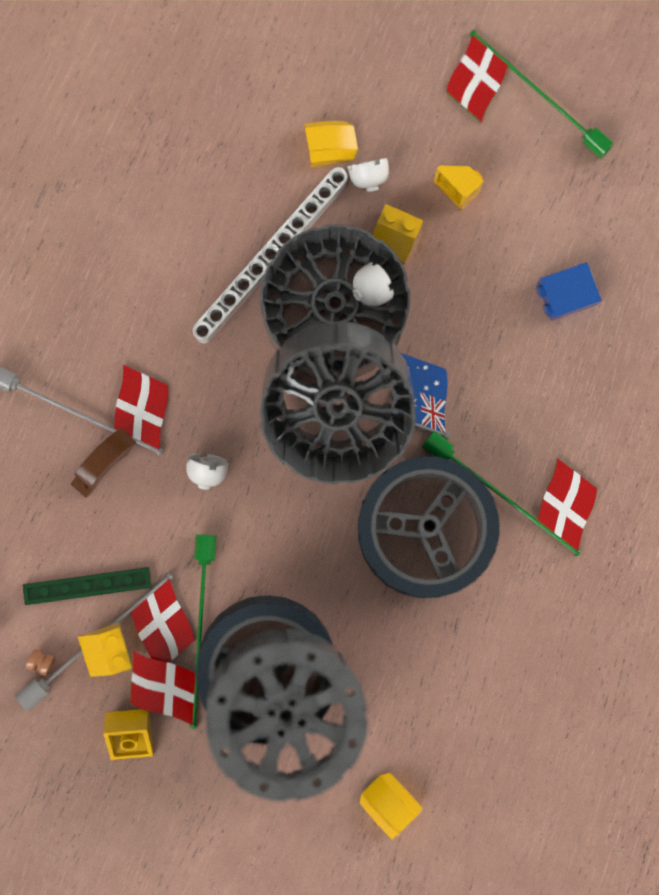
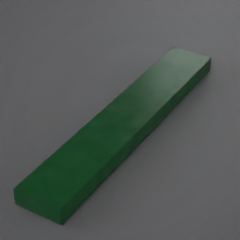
M150 567L23 584L25 605L152 588Z

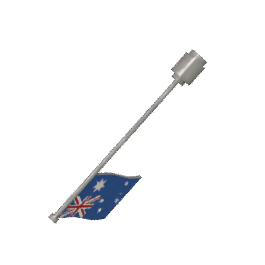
M401 353L408 365L412 380L416 407L415 427L431 433L435 431L448 440L450 433L445 432L444 414L448 389L446 369ZM294 369L292 374L296 376V379L299 380L300 376L297 375L298 371Z

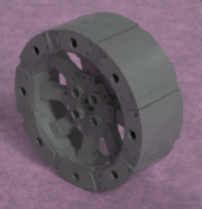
M325 225V227L321 228L314 227L291 238L276 252L273 261H270L261 285L260 304L268 337L275 350L282 348L280 345L281 340H287L307 327L326 322L328 324H338V322L358 324L356 319L363 318L377 321L378 324L383 325L380 334L385 336V340L389 343L392 342L394 345H398L410 310V288L407 285L408 278L402 263L392 249L381 239L379 241L373 237V234L353 226ZM345 247H349L351 249L349 254H345L343 252V249ZM303 256L305 261L301 263L297 258ZM327 258L336 259L337 267L332 279H328L321 274L316 262ZM352 262L362 266L372 262L373 266L378 264L385 272L389 273L391 284L388 286L389 290H393L394 294L393 298L386 302V307L367 306L354 297L353 283L350 284L347 277L349 266L352 265ZM301 272L311 281L314 291H293V289L289 288L290 282ZM324 292H330L326 298L323 296ZM273 294L279 297L275 302L271 300ZM349 295L351 300L346 302L344 296ZM332 300H338L341 306L339 308H332L329 303ZM284 306H305L306 309L310 310L299 322L287 327L286 321L283 319ZM321 311L327 313L325 318L319 314ZM345 315L347 319L340 321L339 317ZM398 318L399 324L393 325L391 320ZM334 349L323 352L329 371H332L337 377L339 371L343 368L345 358L334 357ZM363 357L361 364L359 363L355 378L378 367L376 362L372 360L366 363V358ZM306 360L300 365L297 364L295 366L299 372L317 379L312 367L309 366Z
M326 322L307 327L292 335L283 343V347L280 350L277 349L272 356L263 380L260 406L261 428L270 450L283 465L286 464L294 473L320 483H355L383 472L392 465L396 458L402 455L411 440L415 427L416 407L408 365L392 342L389 343L385 340V336L363 325L350 322H338V324H328ZM331 349L346 351L343 368L339 371L337 377L332 371H329L323 352L331 351ZM363 357L370 361H375L380 368L376 371V374L365 381L355 382V374ZM306 360L309 366L312 367L318 384L311 383L310 385L296 379V376L292 374L297 364L300 365ZM382 388H391L389 404L378 405L369 403L366 400L371 394ZM284 393L299 396L309 404L304 408L288 410L284 400ZM336 401L342 402L340 405H334L333 403ZM320 404H326L327 406L322 407ZM369 418L378 420L380 423L375 428L365 432L360 428L358 420ZM311 421H318L320 423V429L315 435L305 432L299 426ZM336 430L346 431L350 439L344 441L330 440L333 432ZM366 441V446H363L361 442ZM316 443L321 445L319 449L315 448Z
M269 630L251 636L239 643L230 651L226 659L223 658L217 667L207 694V740L211 753L221 771L228 779L232 778L242 790L271 801L286 802V799L304 800L319 795L336 785L343 779L345 772L348 769L351 770L358 760L367 736V704L351 665L340 651L338 652L334 649L331 643L315 634L302 630ZM314 653L316 657H313L311 661L307 660V655ZM256 656H260L262 658V662L260 664H256V662L253 661V659ZM281 663L295 665L293 677L286 686H282L277 681L272 666L280 665ZM314 670L328 677L331 684L326 686L327 688L315 693L304 694V686L309 675H312ZM256 675L258 679H261L266 695L265 697H255L243 694L239 690L246 680ZM349 687L354 688V692L348 695L346 689ZM219 696L226 698L222 703L217 702ZM290 699H295L296 703L294 704ZM334 702V704L342 702L345 715H343L342 724L335 722L333 724L319 718L314 713L320 707ZM238 709L253 712V715L257 716L253 723L241 730L237 729L231 732L230 724L228 723L231 710L238 711ZM274 709V715H268L267 711ZM283 710H290L292 712L287 718L280 716ZM304 719L301 725L297 723L298 720ZM305 733L313 735L316 733L328 738L330 742L334 743L330 749L331 752L317 760L308 746ZM268 736V745L259 765L251 760L248 761L241 750L246 747V744L258 737ZM287 742L292 749H295L300 760L301 769L294 770L292 773L277 771V762L281 749H284ZM223 748H226L229 751V753L226 754Z

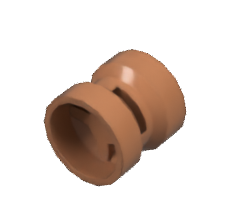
M34 649L27 661L26 669L30 671L37 670L40 675L47 677L53 667L55 657L52 655H42L41 651Z

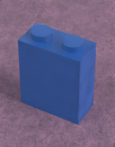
M587 262L540 278L537 282V293L539 297L543 298L545 303L543 305L544 312L547 317L550 316L551 321L596 306L602 301Z

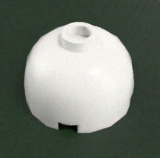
M387 158L347 166L352 183L358 188H366L367 192L379 190L378 185L383 184L389 174Z
M370 262L355 274L353 279V295L365 305L377 307L390 301L393 298L394 292L389 290L388 285L391 284V281L386 272L378 264L373 266V263Z
M201 453L188 455L187 475L193 483L198 485V488L209 490L210 487L219 485L226 478L229 463H227L226 459L212 454H207V457H200Z

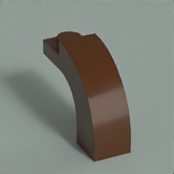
M121 428L111 434L81 464L74 474L76 477L71 485L85 498L90 496L102 477L118 461L128 455L136 441Z

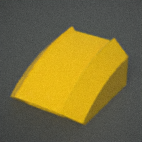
M346 121L304 123L311 168L354 160L358 147L353 125Z
M391 773L379 775L361 793V806L391 839L397 837L423 809L421 804Z

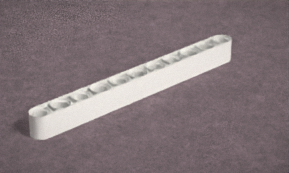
M337 167L328 173L193 327V334L200 343L210 342L259 287L270 261H273V259L266 258V254L268 252L276 253L284 245L279 242L280 238L285 236L291 239L299 233L310 229L347 186V172L343 168ZM340 176L343 178V181L336 183L333 181V178ZM323 191L329 192L330 196L327 198H322L319 194ZM313 206L317 210L314 213H308L306 209ZM297 221L304 224L299 229L294 228L292 225ZM255 267L263 269L262 273L258 275L253 274L252 270ZM242 282L250 284L246 290L239 289V285ZM233 297L236 299L235 304L231 306L226 305V299ZM214 313L222 314V318L219 321L211 319ZM201 328L209 330L208 334L204 337L198 336V331Z

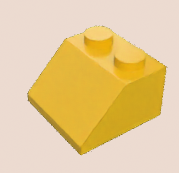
M440 165L436 170L433 180L460 210L466 207L480 193L484 183L482 175L470 166Z
M385 204L373 232V237L379 241L381 239L399 258L400 262L405 264L424 220Z
M119 623L78 636L90 677L113 675L132 668V662Z
M136 709L105 713L103 734L111 760L154 756L152 722L149 711Z

